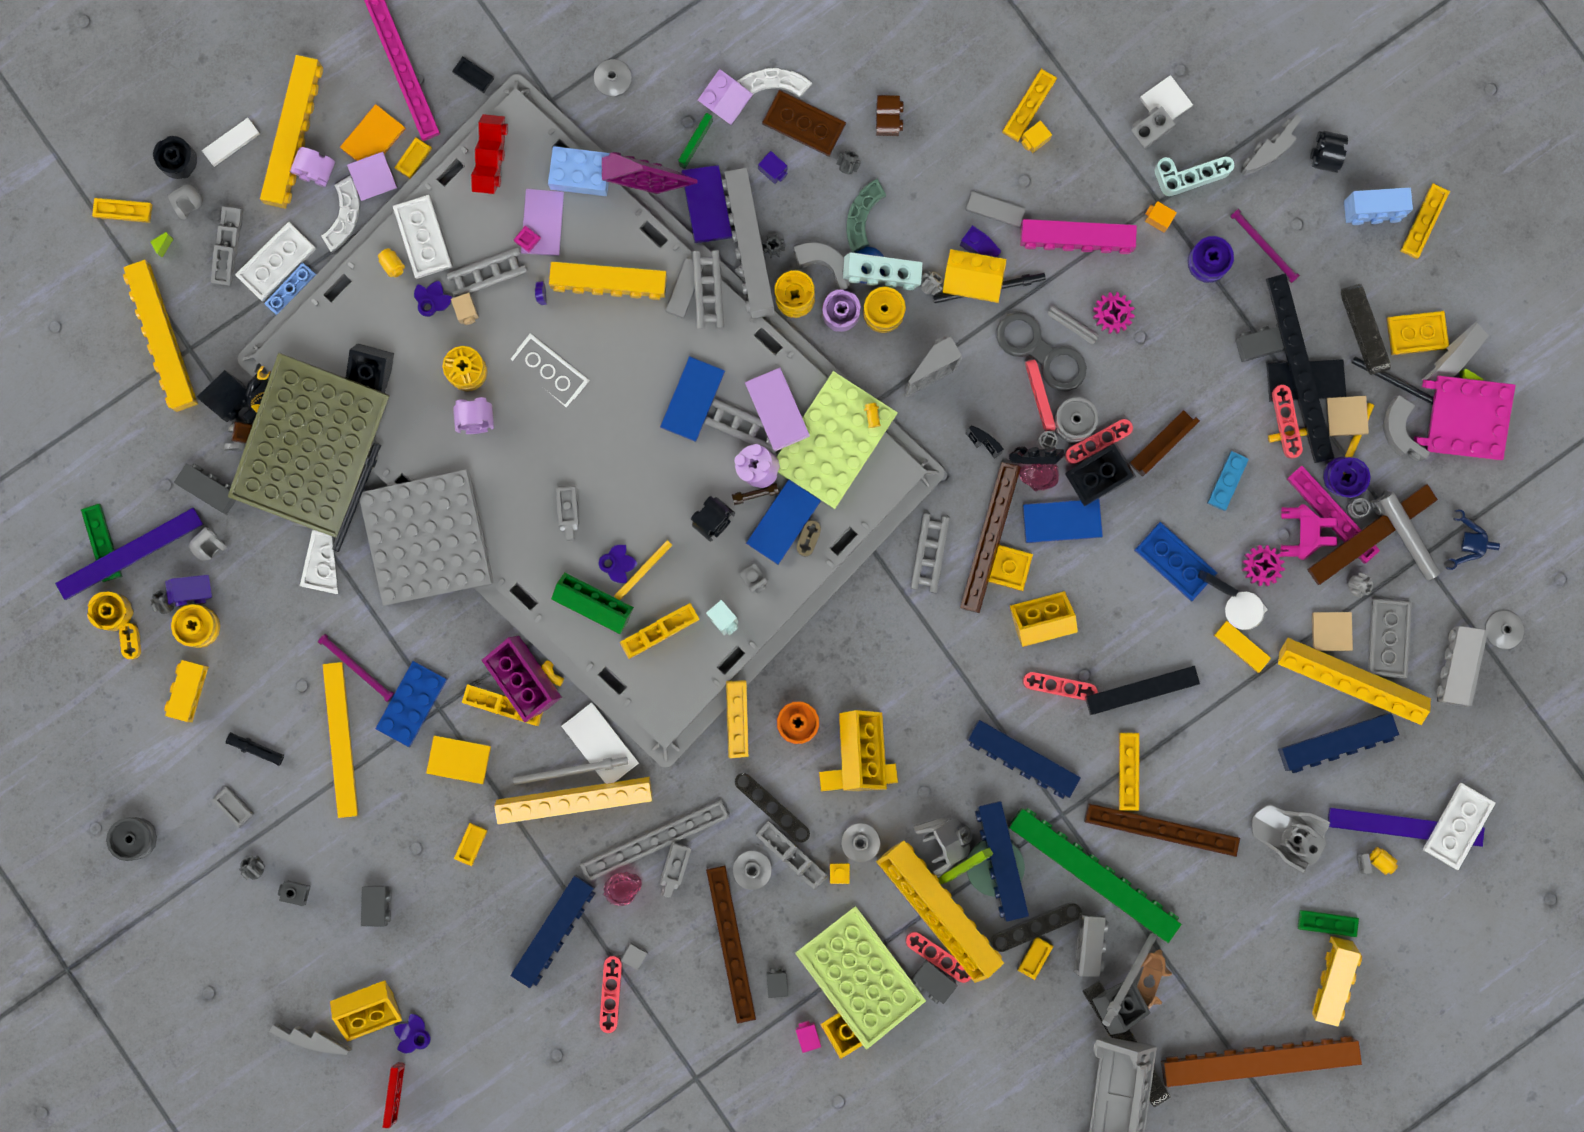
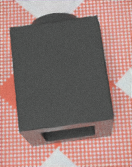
M782 968L770 969V972L766 973L768 998L787 997L786 971H782Z

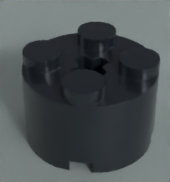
M1319 131L1316 137L1317 146L1312 149L1310 159L1313 160L1312 167L1338 173L1346 157L1347 151L1344 150V144L1348 145V136L1328 131Z
M168 136L166 139L157 142L154 147L153 159L157 167L168 177L186 179L194 171L197 164V155L184 139L178 136Z
M712 496L706 499L700 512L696 511L691 517L693 521L692 527L709 542L713 541L711 537L715 536L717 538L731 522L729 517L731 515L735 516V512L718 497L713 498Z

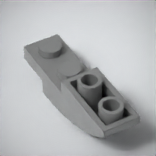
M1298 115L1293 119L1288 118L1282 126L1285 129L1282 134L1277 133L1271 141L1267 139L1264 144L1260 142L1254 150L1256 155L1253 158L1248 157L1242 165L1245 169L1241 174L1247 175L1261 170L1284 154L1297 139L1291 133L1301 122L1302 118Z

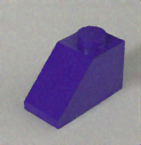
M973 225L960 243V246L970 253L998 257L1001 253V250L989 236Z

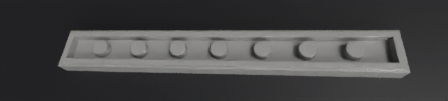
M722 800L584 862L580 866L587 882H590L671 845L672 842L675 843L729 818V815Z

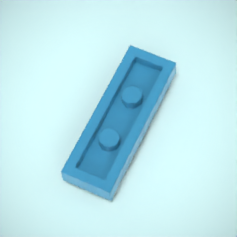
M1233 451L1229 453L1207 504L1226 511L1248 463V458Z

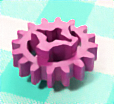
M1109 292L1107 298L1102 295L1101 301L1097 300L1095 304L1098 307L1093 309V312L1097 314L1093 316V319H1098L1096 326H1103L1101 331L1107 328L1108 334H1111L1113 330L1118 334L1120 328L1125 331L1127 329L1126 325L1130 326L1132 324L1129 319L1135 317L1134 314H1131L1135 308L1129 307L1132 301L1126 302V295L1120 298L1119 292L1115 296ZM1107 303V310L1102 311L1103 305ZM1113 310L1118 314L1114 317V314H1110V312ZM1126 315L1125 320L1120 324V317Z
M1259 545L1257 546V551L1254 548L1250 549L1251 554H1245L1244 556L1247 560L1242 561L1246 565L1242 571H1247L1248 573L1245 578L1251 577L1250 583L1253 584L1257 581L1259 587L1262 586L1263 582L1266 587L1270 586V581L1275 584L1277 582L1276 578L1282 577L1279 572L1285 571V568L1281 567V564L1285 563V561L1279 560L1282 554L1276 555V548L1269 550V545H1266L1264 549ZM1261 553L1258 560H1253L1257 554ZM1264 562V565L1270 568L1263 569V567L1258 564ZM1268 572H1274L1271 577L1266 578Z

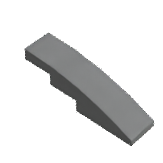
M222 206L217 243L214 245L211 283L231 285L238 251L242 208Z
M1475 322L1447 347L1449 351L1434 363L1436 367L1422 381H1437V375L1454 377L1473 357L1489 335Z
M768 821L756 834L767 847L814 890L828 877L771 822Z
M276 1023L269 1031L288 1042L324 1053L347 1055L352 1050V1048L320 1029L311 1034L300 1026L295 1027L291 1031L283 1025Z

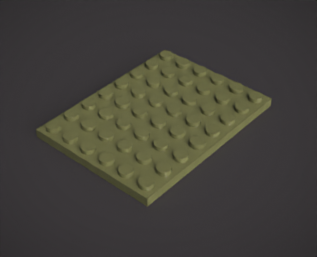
M278 353L228 497L336 538L364 469V463L369 455L390 395L293 357Z

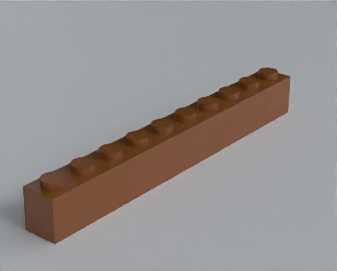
M1342 1036L1340 1040L1333 1041V1038H1324L1319 1043L1307 1040L1302 1041L1301 1045L1283 1043L1282 1047L1264 1045L1263 1049L1255 1050V1047L1243 1048L1244 1051L1236 1052V1049L1224 1050L1223 1054L1211 1051L1205 1052V1056L1187 1054L1185 1055L1186 1058L1179 1059L1178 1056H1168L1166 1060L1161 1061L1163 1082L1166 1087L1362 1065L1359 1041L1352 1039V1036Z

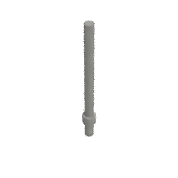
M627 757L617 759L606 758L601 762L514 777L513 781L514 785L600 769L611 770L616 766L627 765L628 759Z
M1150 933L1114 1001L1110 1002L1107 1008L1108 1012L1102 1021L1105 1026H1110L1114 1016L1118 1015L1122 1001L1157 938L1154 933Z

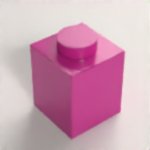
M808 1020L799 1023V1027L795 1029L802 1053L820 1048L821 1043L814 1022L810 1023Z

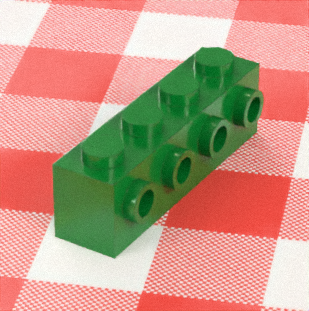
M565 572L557 582L551 600L618 634H621L627 625L634 608Z

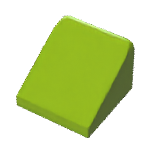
M165 232L151 240L150 243L156 253L163 257L173 238Z
M1464 368L1459 371V378L1484 381L1483 378Z

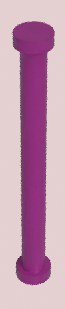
M1239 209L1235 211L1230 217L1235 219L1277 266L1286 273L1290 279L1289 282H1294L1300 275L1294 273L1240 214L1241 211Z
M324 634L318 640L320 645L323 644L380 693L386 702L392 699L394 693L384 688L330 641L328 635Z

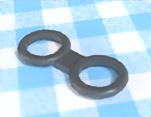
M1015 312L1007 315L999 323L996 336L999 346L1004 352L1012 356L1023 357L1029 355L1042 365L1043 378L1051 388L1057 391H1070L1082 384L1087 369L1082 355L1070 347L1053 349L1041 340L1039 323L1032 316L1026 313ZM1016 320L1028 323L1034 333L1032 343L1022 349L1010 346L1004 337L1006 326ZM1060 355L1072 357L1079 367L1076 379L1067 384L1055 381L1049 371L1051 361Z

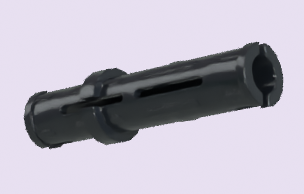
M230 732L226 739V744L241 749V752H248L278 766L281 765L284 759V754L252 742L250 738L245 739Z

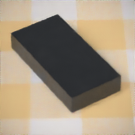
M463 56L452 70L453 74L483 94L494 80V76Z
M1200 570L1197 575L1199 579L1221 592L1236 597L1237 589L1210 573Z

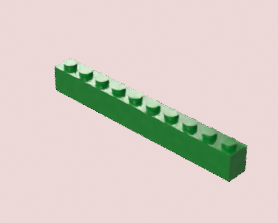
M1021 808L1008 825L1009 829L1167 943L1171 941L1182 925L1178 922V916L1170 911L1168 914L1162 910L1163 906L1155 900L1149 901L1146 898L1147 894L1139 888L1137 890L1131 888L1130 885L1132 883L1124 877H1121V879L1114 875L1115 871L1109 866L1102 867L1098 864L1100 861L1092 854L1087 856L1082 852L1084 848L1074 842L1073 845L1067 841L1068 837L1060 831L1054 832L1051 829L1052 825L1044 819L1042 821L1036 819L1035 816L1037 814L1029 808L1026 810Z

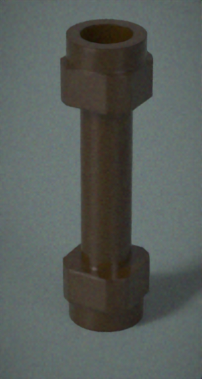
M772 483L765 488L742 494L737 492L731 495L735 506L744 504L743 501L761 496L777 495L779 491L777 483Z

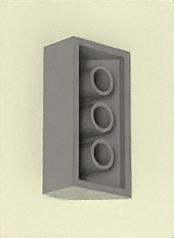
M1458 626L1453 627V630L1450 631V646L1447 648L1444 656L1446 664L1440 674L1442 682L1436 692L1437 702L1456 707L1472 706L1488 630Z

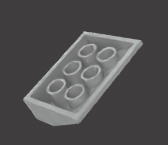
M944 336L935 341V345H933L908 381L904 393L906 397L957 370L962 355L951 336L947 339Z

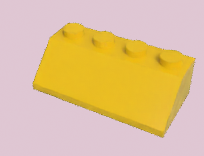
M854 710L839 713L843 790H886L882 712Z

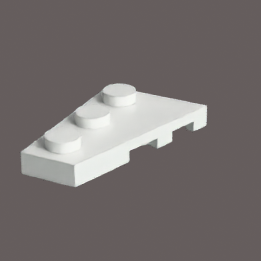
M312 530L300 582L301 587L338 594L332 536Z

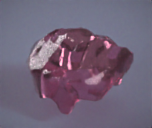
M1032 464L1031 466L1021 467L1019 471L1022 482L1036 492L1053 488L1058 484L1060 476L1057 464Z
M628 872L617 873L607 880L602 895L606 897L610 904L617 906L628 905L634 901L636 894L640 891L642 886L641 879L636 874Z

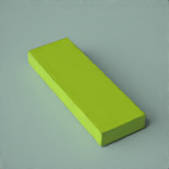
M990 848L978 852L938 877L939 883L945 884L992 856L993 852Z

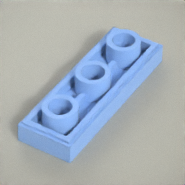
M302 262L264 304L277 315L317 274ZM290 287H293V290L291 292H288V289Z

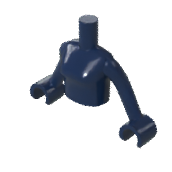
M1457 509L1454 511L1461 513V518H1453L1454 521H1462L1477 533L1464 532L1461 551L1474 554L1458 559H1448L1447 561H1452L1454 566L1452 568L1445 567L1447 570H1453L1461 563L1482 558L1487 549L1499 551L1500 543L1490 542L1486 531L1466 518L1463 510Z

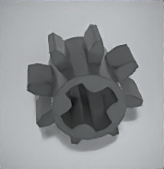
M845 151L844 154H840L836 164L840 165L839 170L842 173L852 174L853 171L857 172L861 161L857 160L858 154L855 152Z
M777 234L774 237L767 235V242L762 241V245L766 247L763 253L768 252L770 258L773 255L780 257V250L785 251V247L781 246L784 243V239L779 240ZM773 243H776V247L771 249Z
M160 590L153 594V599L150 600L152 604L150 605L154 612L159 610L161 614H167L174 609L173 605L175 604L168 605L167 592L165 590Z
M252 856L244 858L240 863L241 868H239L241 875L246 880L249 877L252 880L258 879L264 872L263 868L265 866L262 864L263 861L258 856L255 858Z

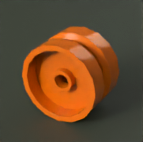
M801 701L792 702L785 705L779 712L777 728L780 735L786 741L793 744H803L810 741L816 735L819 728V717L816 710L809 704ZM796 719H799L802 722V724L799 727L795 726L794 721Z

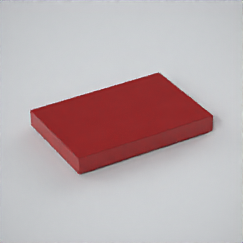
M397 1062L390 1069L382 1128L389 1129L398 1120L405 1063Z

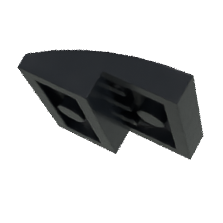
M972 425L967 429L965 434L976 448L983 444L994 459L1003 452L1004 448L987 432Z

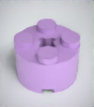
M299 147L290 172L299 176V179L305 182L313 180L315 184L326 187L335 161L326 155L324 158L315 150Z
M841 289L831 292L827 295L822 307V317L825 324L836 332L850 330L859 320L860 302L856 295ZM838 308L845 309L844 314L838 312Z
M476 398L475 401L464 399L455 401L456 405L453 407L455 431L457 433H461V430H466V434H480L488 432L489 427L491 430L494 429L492 404L487 402L486 398Z
M758 444L747 446L734 460L738 476L753 487L765 488L771 485L776 480V475L780 468L777 457Z

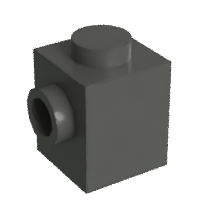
M284 881L278 890L279 901L304 906L307 903L311 886Z

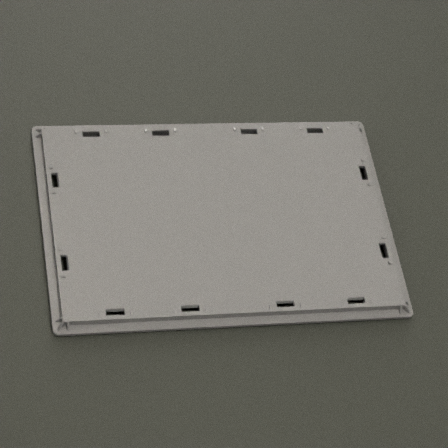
M515 74L470 117L239 353L237 360L239 365L252 377L257 374L261 366H264L262 369L263 374H268L269 371L272 372L278 353H282L345 378L349 350L356 344L394 353L392 371L385 391L390 397L373 444L378 443L381 447L376 457L377 463L375 468L372 467L366 486L370 490L397 485L395 481L401 475L411 482L468 469L493 578V583L473 588L660 766L670 767L727 708L726 681L745 680L748 686L939 484L944 477V469L892 421L836 509L821 501L808 522H818L821 527L818 541L810 556L803 557L797 552V543L802 530L779 565L748 546L746 542L779 495H765L743 501L744 504L734 506L731 494L737 492L742 494L761 489L753 487L742 480L735 469V457L744 448L753 444L705 424V422L696 442L660 428L689 356L725 370L714 400L721 401L758 418L760 417L745 385V382L781 368L803 418L833 371L843 378H847L777 312L774 311V315L752 318L751 312L747 313L745 301L749 300L748 295L743 294L742 283L744 282L721 260L720 276L724 328H716V322H705V328L697 329L695 291L684 319L667 313L666 309L685 259L693 260V251H700V257H712V254L704 244L694 243L693 234L646 191L609 182L607 196L558 191L564 192L559 256L521 254V247L514 242V239L523 229L526 189L557 191L550 190L548 185L553 146L561 141L568 148L604 151L522 75ZM482 114L505 116V124H508V134L505 135L503 149L505 151V158L502 161L500 171L501 186L497 188L495 194L472 192L471 174L475 168V147L479 141L478 122ZM458 161L462 163L464 167L443 186L439 181ZM430 195L453 268L416 279L393 206ZM646 222L667 240L662 247L641 229ZM390 248L392 251H395L405 265L404 272L399 277H389L378 262V254L384 249ZM512 249H519L521 255L516 256L519 267L525 265L526 273L470 293L479 316L478 319H475L474 323L469 325L460 324L452 302L447 309L436 311L430 317H425L419 313L418 302L414 298V290L418 284L427 288L430 284L440 281L443 287V295L455 298L453 291L458 290L455 280L448 281L446 274ZM509 260L497 263L501 274L512 270ZM551 262L666 271L665 298L661 297L660 300L649 299V296L631 298L630 295L622 294V297L611 296V293L593 295L592 292L584 291L583 294L573 293V290L555 292L549 286ZM704 265L702 276H713L712 265ZM490 266L480 270L483 280L494 277ZM473 273L462 276L465 287L476 283ZM347 276L351 282L330 302L326 296ZM544 281L547 305H540L536 301L535 288L537 282ZM702 284L703 296L714 295L713 284ZM703 303L704 315L715 314V303ZM426 305L424 309L430 310L431 305ZM761 328L782 347L777 354L755 336ZM530 333L590 380L567 408L563 404L568 402L584 380L532 339L529 340L515 359L511 360L519 346ZM459 346L471 347L479 353L486 363L487 377L483 385L478 389L469 392L461 391L455 388L444 375L442 368L443 360L446 354L453 348ZM531 352L539 354L541 358L540 364L537 367H529L525 362L527 354ZM531 354L527 361L530 365H536L539 359L537 355ZM464 363L460 369L464 371V368L468 366ZM545 364H551L556 370L555 376L551 379H545L540 374V369ZM550 366L544 367L542 374L545 377L552 376L553 368ZM559 376H566L570 380V387L566 391H560L555 386V381ZM560 378L557 381V386L560 389H565L568 386V380ZM476 398H486L487 402L492 404L494 429L491 430L489 427L488 432L480 434H466V430H461V433H457L455 431L453 407L456 405L455 401L461 399L475 401ZM711 405L707 417L713 419L718 408ZM724 412L720 422L731 427L735 416ZM742 419L738 430L749 434L752 423ZM760 427L756 438L766 442L768 436L765 429ZM782 449L777 450L774 455L777 457ZM777 473V478L773 483H777L780 493L788 479ZM576 487L579 525L578 530H574V541H567L565 531H561L559 527L556 488ZM710 496L713 498L718 497L735 512L734 517L732 515L729 517L731 522L717 538L715 536L711 537L713 539L711 542L692 527L693 521L691 520L692 515L696 511L700 512L702 510L704 502ZM815 525L807 527L809 530L808 537L810 538L814 532H818L815 529ZM851 528L857 536L837 556L831 549ZM667 540L673 545L620 600L634 607L629 621L621 634L551 600L556 584L564 572L614 597L625 583L612 581L608 573L603 572L599 568L598 562L600 557L609 553L615 545H626L625 555L633 557L637 562V566L633 570L626 572L627 581ZM806 540L804 545H800L803 553L811 550L808 547L809 540ZM611 560L605 561L606 567H610L612 565ZM754 563L768 581L765 584L767 588L758 594L756 591L751 593L739 573ZM516 584L537 603L532 610L527 608L510 591ZM720 600L725 603L739 622L737 624L738 629L731 635H728V633L723 635L706 614ZM691 603L700 619L699 621L635 657L628 659L620 645V641ZM739 647L745 654L724 675L718 668ZM604 668L626 687L620 695L598 675Z

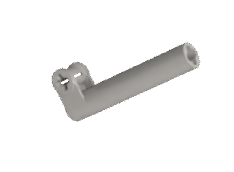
M1386 490L1382 496L1376 500H1371L1370 505L1376 514L1388 516L1425 579L1431 580L1437 577L1440 571L1396 494L1393 491L1389 492Z

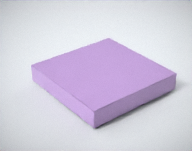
M384 152L347 165L361 201L397 188Z

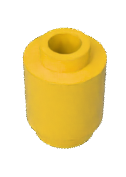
M387 248L378 254V262L389 277L396 278L403 274L405 265L395 251Z
M1376 847L1369 855L1371 864L1384 875L1388 873L1393 874L1398 868L1396 864L1398 860L1383 848Z

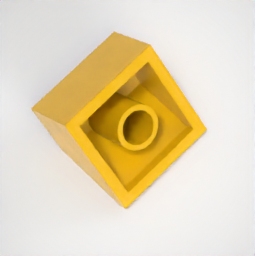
M839 1012L820 1024L840 1059L863 1046Z

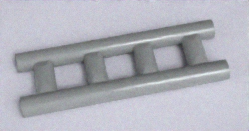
M512 249L446 274L448 281L455 280L458 290L453 291L454 297L473 293L526 273L525 265L519 267L516 256L521 255L519 249ZM509 260L512 270L501 274L497 263ZM490 266L494 277L483 280L480 270ZM473 273L476 283L465 287L462 276Z
M717 250L711 251L712 257H700V251H693L697 329L705 328V322H716V328H724L719 251ZM701 265H712L713 276H702ZM702 284H713L714 295L703 296ZM703 303H715V314L704 315Z
M716 399L714 400L712 406L718 409L713 419L710 417L706 418L705 424L750 444L763 446L771 453L776 454L777 451L774 452L769 438H767L766 442L756 438L759 428H764L760 418ZM724 412L735 416L731 427L720 422ZM742 419L752 423L749 434L738 430Z
M923 514L910 589L918 590L920 584L930 586L929 592L937 593L950 518L942 517L941 522L930 521V514ZM929 528L940 530L938 541L927 539ZM925 547L937 549L935 560L924 558ZM922 566L933 567L932 579L920 577Z

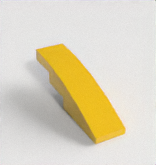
M691 603L620 641V645L628 659H631L700 619Z
M467 684L461 703L524 722L506 696ZM543 712L525 723L539 727Z

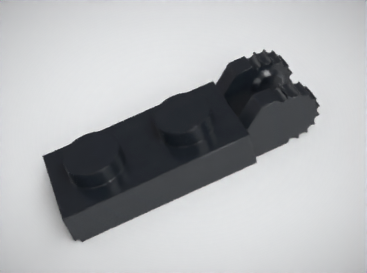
M1021 446L1009 454V459L1012 463L1056 464L1065 454L1064 449H1056L1055 447L1047 449L1033 447L1027 449L1025 446Z

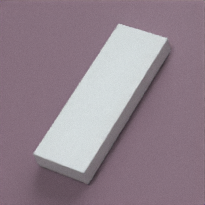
M246 118L204 148L202 152L215 167L260 135L250 119Z

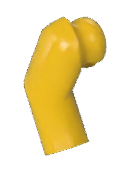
M545 661L541 668L553 684L561 687L564 678L554 674V664L551 661Z

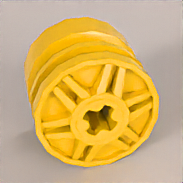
M792 270L783 273L778 278L775 284V300L778 309L784 315L790 318H800L812 310L815 304V289L812 279L806 273ZM792 295H798L799 298L792 299Z
M455 347L446 354L443 360L442 368L444 375L455 388L461 391L469 392L476 390L486 380L488 372L486 363L479 353L471 347ZM465 363L468 367H465L464 371H462L460 367H463Z

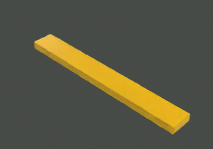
M343 662L323 664L338 818L358 816Z

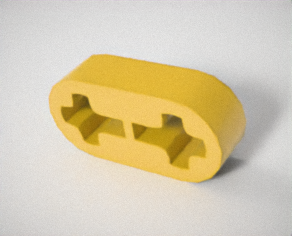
M126 623L119 629L121 653L124 658L134 660L141 654L139 629L132 623ZM128 627L133 629V633H130V640L129 635L125 634ZM130 643L131 647L135 648V652L132 653V656L131 654L127 653V650L130 649Z

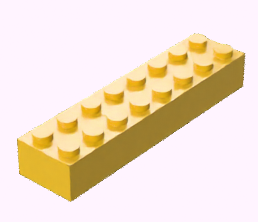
M903 840L890 848L876 861L947 950L959 962L965 972L968 973L974 983L988 979L1004 964L1000 953L993 950L989 945L987 937L980 934L976 929V924L966 917L963 908L953 901L950 892L939 884L937 876L930 873L926 868L927 865L924 860L917 857L909 843Z

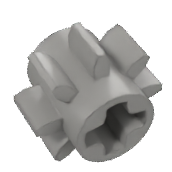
M928 271L922 276L920 288L924 293L935 295L943 289V286L940 285L943 279L937 272L931 273Z
M1359 573L1358 576H1352L1348 583V588L1351 589L1350 593L1359 598H1362L1363 594L1369 595L1373 588V582L1370 581L1371 578L1363 573Z

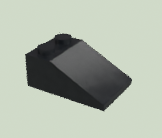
M356 344L349 350L345 378L385 393L392 371L394 353Z
M226 370L197 396L202 403L226 422L229 420L233 421L243 407H248L245 403L247 400L245 398L247 387Z
M1117 444L1109 446L1065 473L1084 506L1136 477Z

